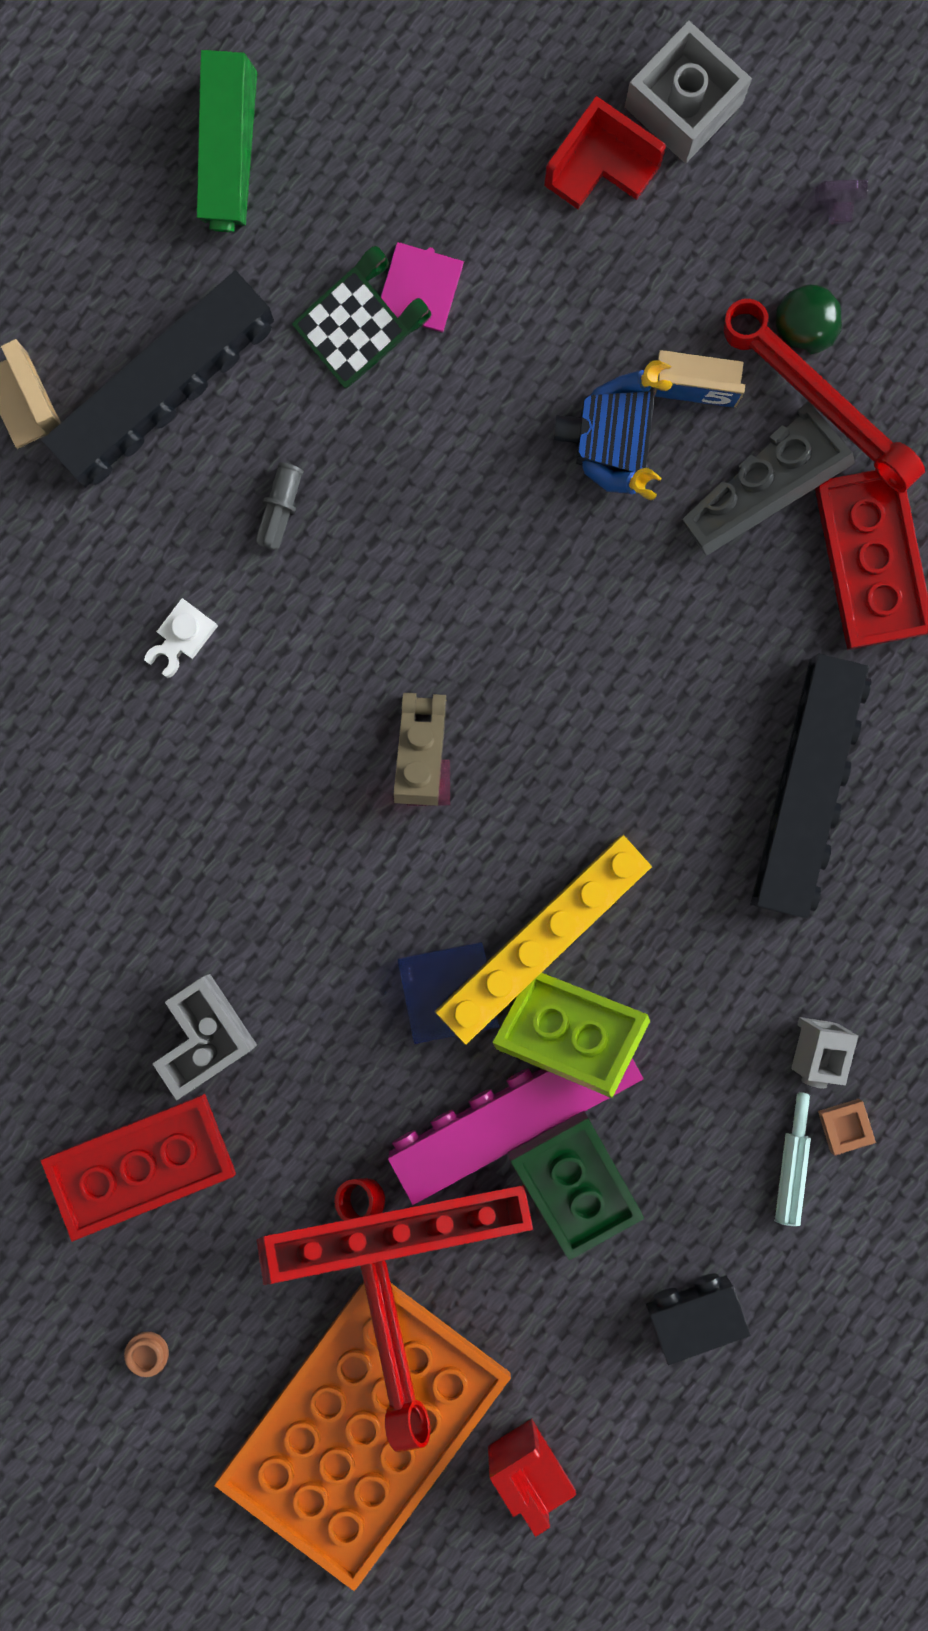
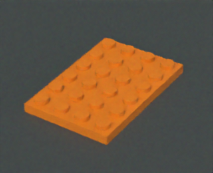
M363 1281L222 1471L214 1485L354 1592L511 1379V1373L392 1283L391 1287L415 1399L424 1405L429 1416L430 1439L428 1444L423 1448L396 1452L387 1440L385 1414L390 1404Z

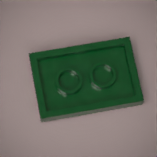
M585 1111L576 1114L508 1152L513 1167L568 1260L577 1257L645 1219Z

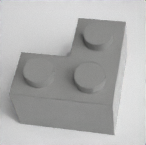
M211 974L201 977L165 1001L189 1039L152 1064L177 1101L257 1046Z

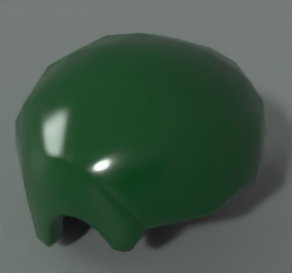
M812 284L803 285L789 291L777 307L776 328L790 348L804 349L810 354L820 353L833 346L841 332V306L831 291L824 287Z

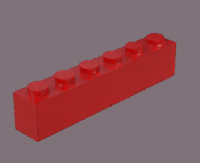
M522 1185L263 1236L256 1239L263 1285H269L533 1230L525 1187Z

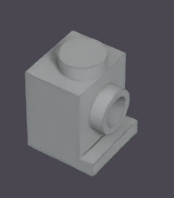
M799 1017L798 1026L801 1027V1032L791 1069L802 1076L801 1081L812 1087L824 1089L827 1088L828 1083L846 1085L858 1035L838 1023Z

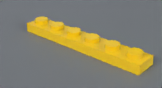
M624 835L619 836L434 1012L466 1045L651 869L650 863Z

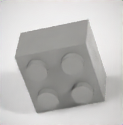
M688 21L630 81L624 108L659 140L664 142L686 164L743 104L752 78L695 25Z

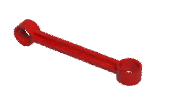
M741 299L733 303L725 316L724 335L727 342L739 350L753 349L874 462L878 475L888 486L903 493L925 473V467L921 459L911 448L901 442L893 443L767 326L768 313L760 302L753 299ZM740 314H750L758 319L761 327L753 334L743 335L732 328V318Z
M370 1178L348 1180L340 1185L335 1195V1208L342 1220L380 1214L385 1206V1195L382 1187ZM357 1185L363 1187L369 1197V1207L364 1216H359L354 1211L350 1201L351 1192ZM386 1260L361 1265L390 1404L385 1414L387 1440L396 1452L423 1448L430 1439V1421L424 1405L415 1399Z

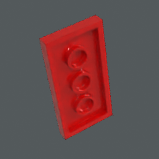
M876 470L831 478L816 487L815 492L847 650L928 635V592L907 490L901 493L892 489L881 479Z
M205 1093L40 1160L72 1242L236 1175Z

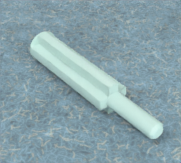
M804 1092L797 1093L792 1134L786 1133L774 1221L786 1226L801 1225L811 1138L805 1136L810 1096Z

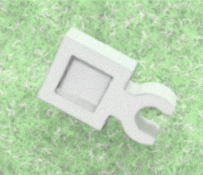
M182 598L156 631L166 640L162 645L149 649L144 660L151 665L158 656L166 655L169 659V664L162 674L170 678L179 668L178 657L181 653L184 652L193 659L218 625Z

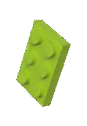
M541 973L517 996L493 1041V1045L499 1051L613 1098L650 1023V1019L646 1013Z

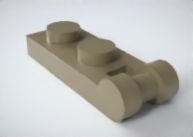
M403 693L394 803L438 806L446 716V695L433 694V698H417V693ZM416 714L432 715L431 722L415 721Z

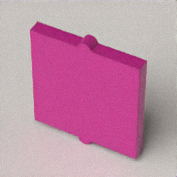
M397 242L381 298L397 318L416 298L422 299L432 314L431 318L422 327L443 333L464 261L437 254L431 247L423 250Z

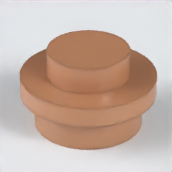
M141 1332L135 1335L127 1344L124 1353L125 1362L129 1370L140 1377L154 1376L165 1367L168 1361L169 1349L167 1343L160 1335L154 1332Z

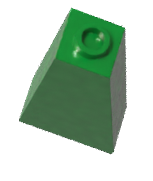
M201 50L197 218L204 223H209V230L216 232L232 233L235 232V225H246L257 70L247 55L242 52Z

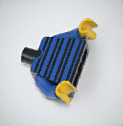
M654 360L646 366L645 370L621 375L595 388L591 395L584 397L581 417L556 415L553 441L578 443L576 464L582 465L584 474L607 492L635 494L637 492L648 500H654L657 496L652 490L645 489L646 484L650 480L656 479L661 481L662 479L653 470L646 468L655 392H650L649 390L653 387L661 391H667L672 387V382L668 380H657L662 370L671 368L669 364L660 360Z

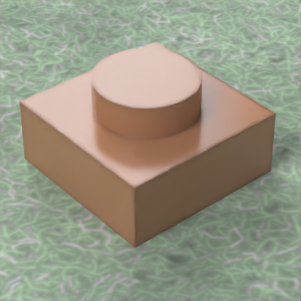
M856 1099L818 1111L830 1152L833 1155L876 1143L862 1100Z

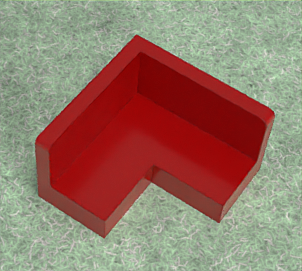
M596 96L548 162L544 186L578 210L602 176L637 200L661 167L666 144Z
M533 1419L528 1420L488 1446L490 1480L512 1516L515 1517L521 1513L534 1536L540 1535L550 1528L548 1513L576 1495L574 1486Z

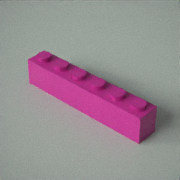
M633 1058L614 1095L644 1079ZM527 1068L508 1078L506 1081L509 1087L494 1094L491 1089H488L468 1101L471 1107L456 1115L452 1109L437 1116L430 1122L433 1128L418 1136L416 1131L413 1130L392 1142L395 1149L389 1152L388 1160L412 1205L508 1154L511 1150L576 1114L587 1111L610 1097L544 1069H540L532 1074L530 1069Z

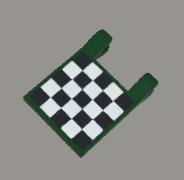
M372 246L368 249L354 268L292 323L345 389L363 376L407 335L425 324L432 316L425 302L420 298H416L397 318L367 282L382 273L389 265L385 254L377 246Z

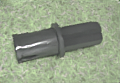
M279 462L269 497L263 498L262 503L266 507L257 532L256 543L264 548L272 550L280 548L289 516L296 512L293 504L301 477L304 474V471L297 466Z

